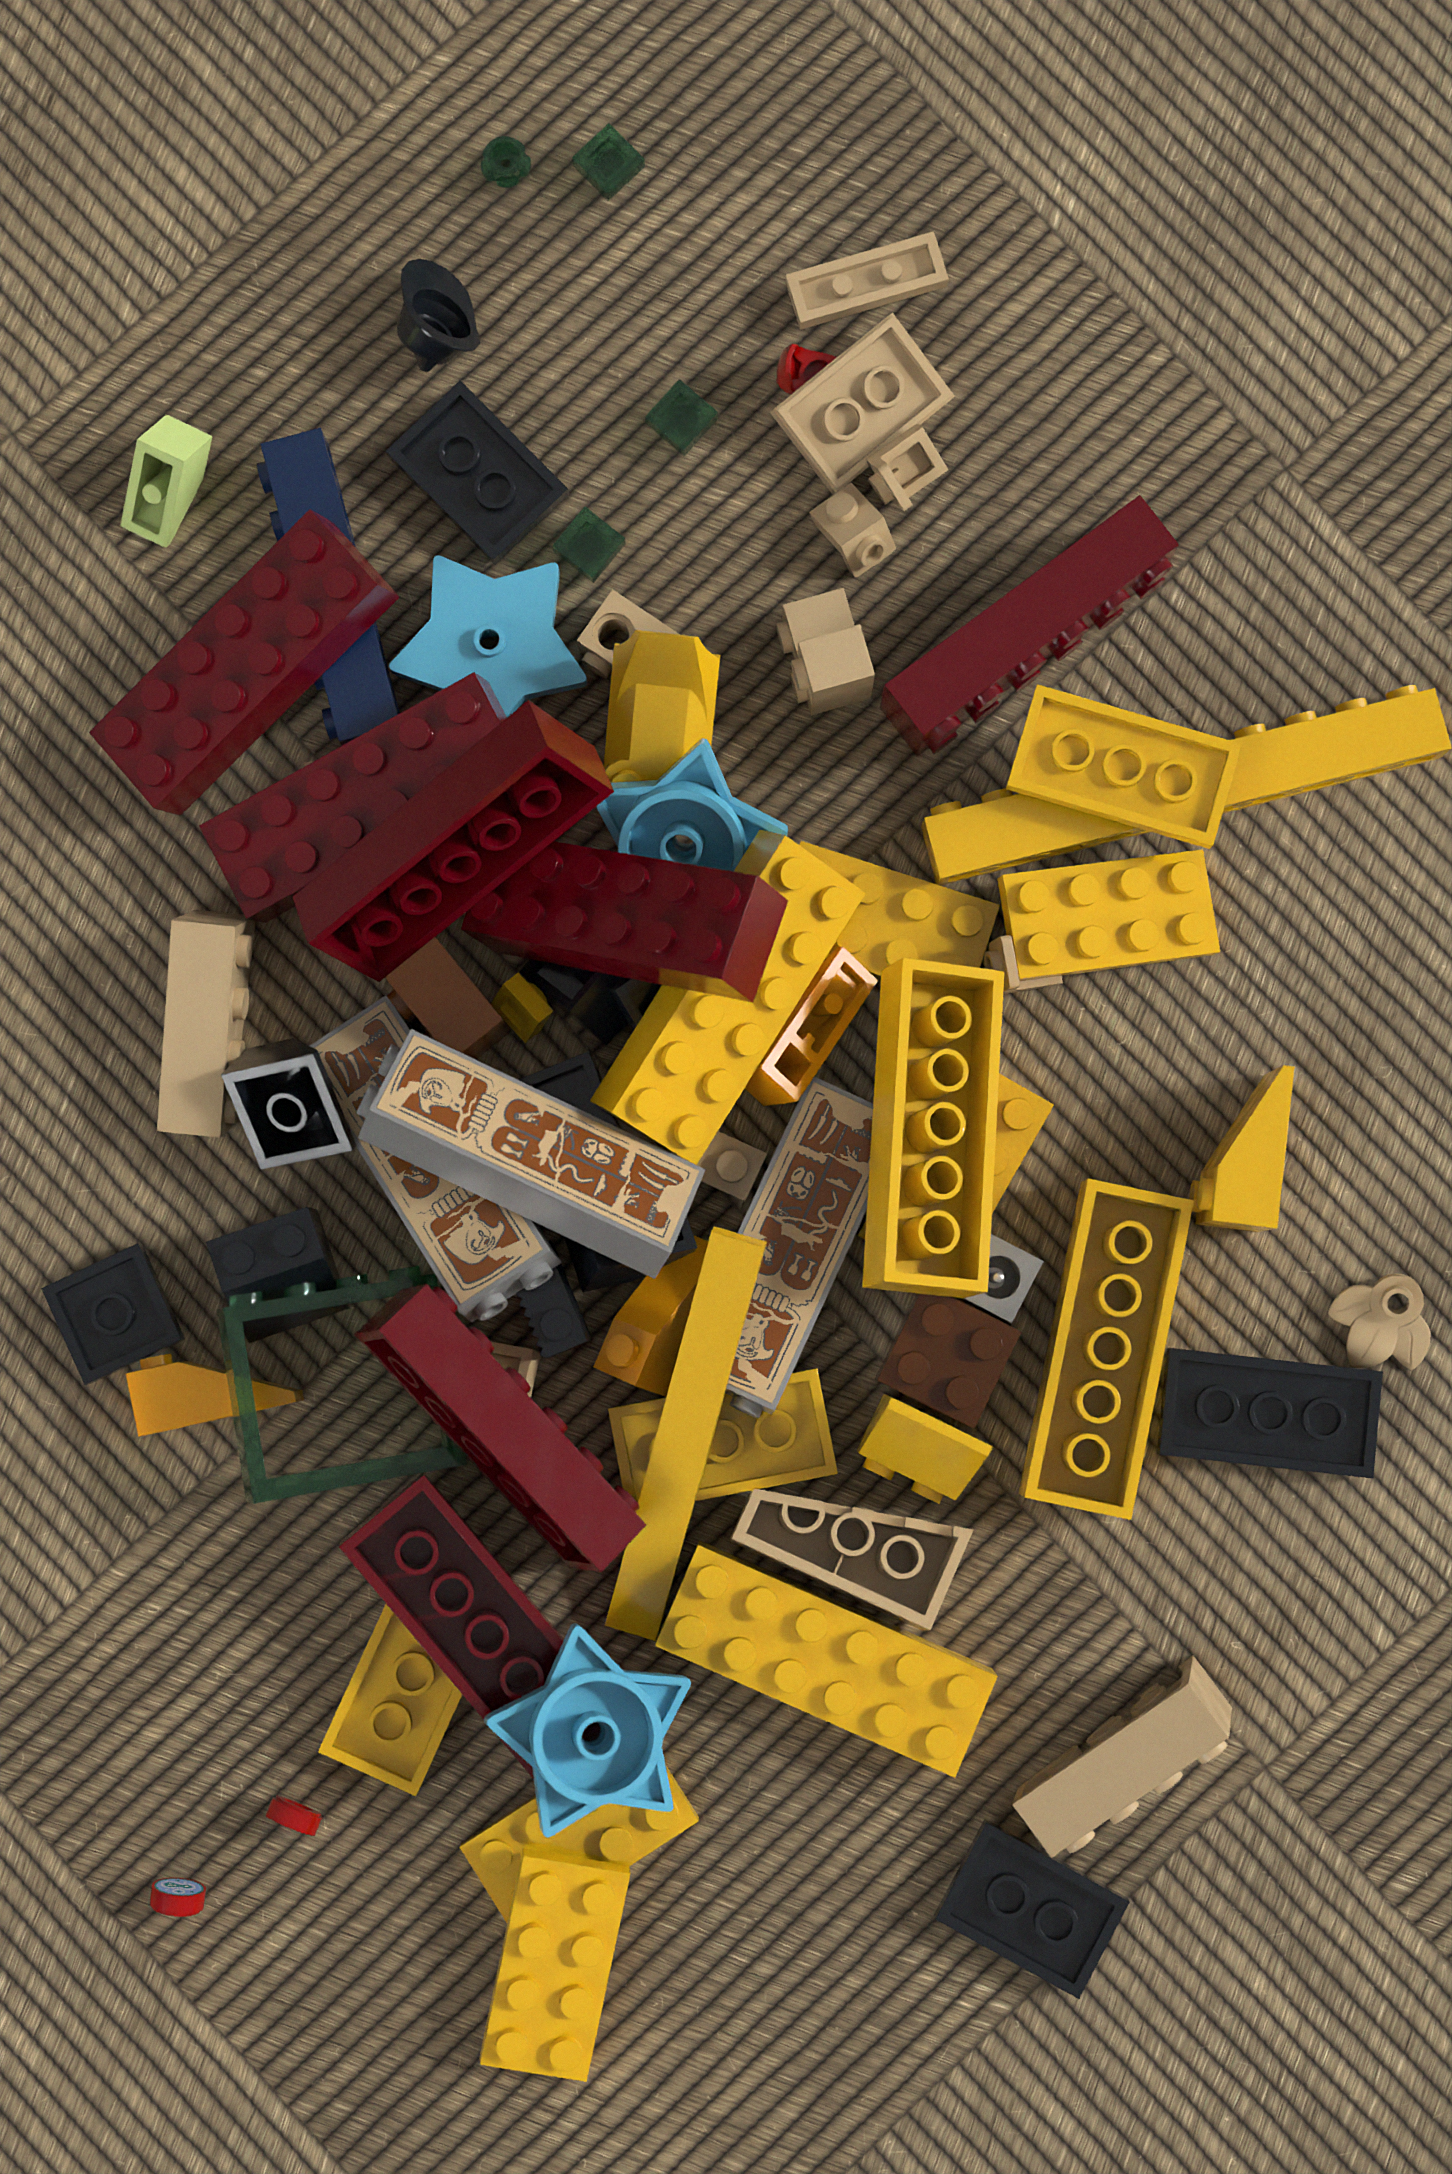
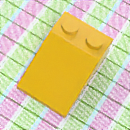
M1283 1065L1262 1077L1201 1171L1200 1181H1192L1189 1200H1194L1192 1212H1196V1225L1254 1232L1278 1228L1295 1066Z
M883 1394L856 1451L867 1457L862 1467L889 1480H892L896 1471L914 1480L911 1488L913 1492L940 1504L944 1495L954 1500L959 1497L986 1460L993 1446Z

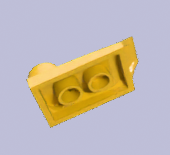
M635 630L624 643H615L604 756V769L610 783L658 780L702 738L707 739L712 748L721 655L710 653L704 647L699 637Z

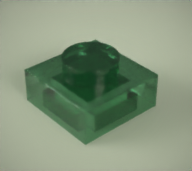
M610 123L572 157L573 166L607 201L614 197L645 168V159Z
M680 379L645 416L646 424L683 456L691 450L718 420V412Z
M584 507L552 547L557 555L594 583L626 545L625 537L587 507Z

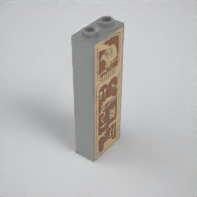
M385 995L310 1046L319 1052L357 1149L447 1294L457 1305L458 1311L469 1321L473 1322L478 1318L481 1321L487 1320L500 1313L508 1304L506 1299L521 1289L532 1290L549 1280L553 1275L552 1269L562 1262L536 1222L358 1139L365 1117L356 1113L370 1084L381 1087L386 1077L378 1074V1070L389 1047L393 1044L401 1048L409 1031L413 1030L409 1022Z
M412 1029L409 1031L401 1048L391 1044L378 1070V1074L386 1077L380 1088L370 1084L356 1114L365 1117L358 1139L647 1276L656 1278L672 1252L705 1169Z
M816 1077L812 1079L800 1097L737 1232L767 1242L725 1392L733 1397L729 1404L730 1406L755 1418H759L762 1411L771 1415L775 1411L867 1210L873 1103Z

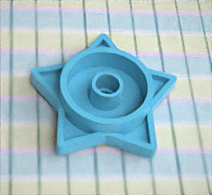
M435 556L432 573L431 619L391 661L389 665L391 672L398 677L438 691L475 672L489 682L506 717L510 716L531 698L587 686L588 681L585 673L554 630L560 577L558 564L555 562L493 579L445 557ZM499 637V644L494 649L487 650L480 645L486 638Z
M704 738L699 740L658 780L612 782L611 785L614 792L596 806L618 847V852L722 870H735L759 830L786 836L788 834V826L785 823L731 795L708 740ZM676 835L687 836L693 842L683 844L677 840Z
M576 1623L571 1624L545 1684L487 1714L484 1718L487 1726L532 1766L539 1825L542 1834L546 1837L555 1835L604 1804L612 1803L664 1812L672 1811L673 1800L662 1743L691 1685L690 1679L683 1675L622 1670L594 1639ZM598 1722L601 1728L598 1738L593 1741L584 1740L582 1738L584 1729L589 1724Z

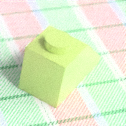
M167 414L140 436L136 442L120 526L165 548L168 547L203 481L213 436Z

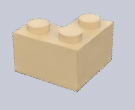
M844 588L784 604L783 622L776 623V630L783 653L793 652L795 660H791L793 672L790 673L797 702L807 701L810 714L814 715L871 699L875 673L861 625H854Z

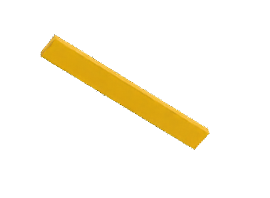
M715 1226L711 1231L638 1500L640 1508L636 1514L645 1522L646 1526L625 1548L605 1622L607 1627L653 1641L657 1639L764 1255L766 1241Z

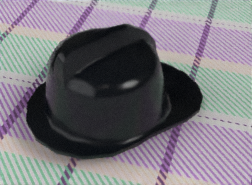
M420 258L408 261L401 270L400 281L404 303L397 322V335L401 342L415 354L420 370L429 372L437 364L445 365L453 362L462 351H474L479 346L480 339L476 328L473 304L468 291L460 280L448 269L433 261Z

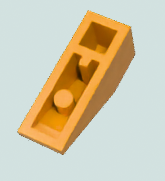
M843 946L837 947L821 964L745 1086V1089L763 1106L798 1102L878 982Z
M694 1236L697 1245L695 1252L663 1266L655 1279L650 1276H646L614 1317L593 1366L594 1368L636 1387L667 1397L709 1241Z
M171 1353L139 1360L141 1370L126 1373L138 1437L304 1401L303 1391L300 1389L190 1361L173 1363Z

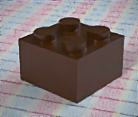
M436 937L431 939L385 977L394 988V990L386 995L387 998L412 1026L421 1021L428 1030L423 1035L475 1060L512 1031Z
M917 1293L875 1380L974 1429L1021 1335V1331L953 1297Z

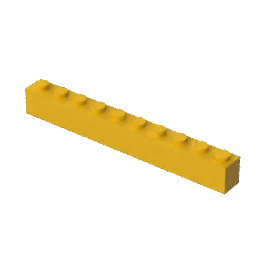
M1416 685L1404 686L1386 693L1385 701L1367 705L1366 698H1357L1335 706L1336 713L1317 718L1315 711H1306L1286 718L1284 720L1286 726L1266 731L1265 724L1262 723L1235 731V739L1230 741L1242 744L1223 814L1440 759L1452 749L1435 688L1418 692ZM1005 788L982 795V803L962 808L960 801H953L935 806L930 809L931 816L925 817L921 825L935 882L940 886L1150 833L1147 830L1021 793L1013 795L1011 790Z

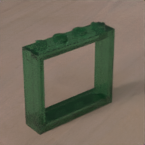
M412 1266L389 1270L390 1281L369 1284L368 1274L336 1279V1290L316 1293L314 1282L283 1287L284 1298L263 1301L261 1291L229 1296L231 1307L217 1309L247 1503H261L467 1465L466 1455L440 1428L443 1445L267 1477L264 1466L242 1322L390 1298L402 1289L427 1284L432 1289L434 1286L439 1287L436 1274L421 1276L420 1267Z

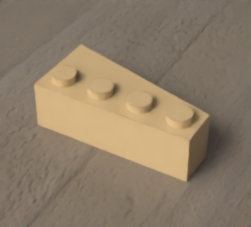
M193 910L171 920L157 1131L221 1138L231 1129L232 1124H237L239 1121L238 1114L221 1074L245 1052V1042L242 1040V1033L249 1005L248 983L256 921L246 919L245 915Z
M753 1489L749 1493L728 1541L917 1629L927 1631L931 1630L973 1529L947 1526L925 1520L873 1512L872 1510Z
M1194 1655L1178 1666L1182 1672V1677L1167 1689L1165 1686H1159L1158 1683H1155L1140 1695L1141 1699L1130 1709L1132 1715L1125 1721L1121 1716H1112L1097 1727L1086 1740L1090 1746L1088 1749L1082 1752L1078 1745L1072 1746L1017 1788L1012 1805L1051 1858L1064 1849H1067L1070 1854L1080 1850L1094 1838L1095 1832L1093 1830L1110 1819L1113 1824L1121 1822L1138 1808L1139 1803L1136 1800L1153 1789L1157 1794L1167 1791L1182 1778V1769L1197 1759L1201 1764H1205L1225 1750L1227 1747L1225 1740L1229 1738L1232 1706Z

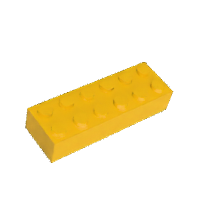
M759 830L734 870L735 872L758 875L788 900L754 1002L662 985L590 1099V1102L666 1151L695 1165L698 1164L866 894L786 835Z
M905 957L881 970L862 1288L967 1298L988 1292L1004 971Z
M1089 1178L1081 1181L1018 1492L1024 1498L1128 1520L1132 1519L1194 1200Z
M700 1540L655 1643L656 1647L954 1778L957 1775L998 1677L994 1670L988 1666Z

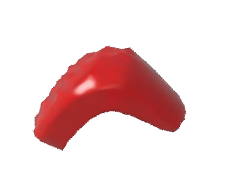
M792 343L783 349L779 358L776 383L783 391L791 395L838 356L812 351Z

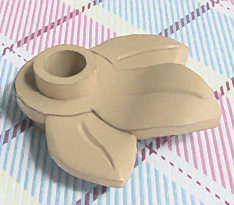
M1394 1273L1383 1276L1373 1286L1352 1285L1347 1287L1337 1295L1328 1310V1315L1335 1321L1350 1326L1347 1334L1346 1350L1350 1365L1353 1368L1373 1367L1393 1355L1402 1365L1413 1370L1423 1361L1427 1354L1431 1332L1426 1321L1420 1315L1424 1306V1295L1418 1283L1407 1275ZM1397 1293L1405 1295L1407 1302L1401 1309L1395 1310L1387 1306L1388 1299L1392 1295Z

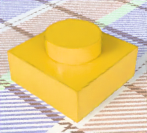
M519 972L502 985L491 1003L496 1012L524 1043L541 1031L553 1013L543 992L534 984L528 983Z

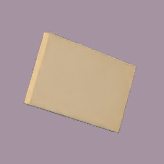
M892 312L771 410L770 413L832 495H834L869 467L866 461L867 458L915 424L921 425L955 396Z

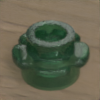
M500 136L491 140L483 151L484 160L481 162V171L484 177L490 182L495 181L502 188H511L518 185L519 179L526 177L531 169V159L525 154V146L520 141L509 136ZM508 159L511 163L508 167H503L501 162Z

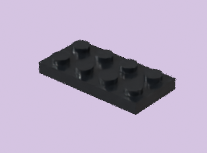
M1167 1348L1157 1454L1373 1479L1383 1371Z

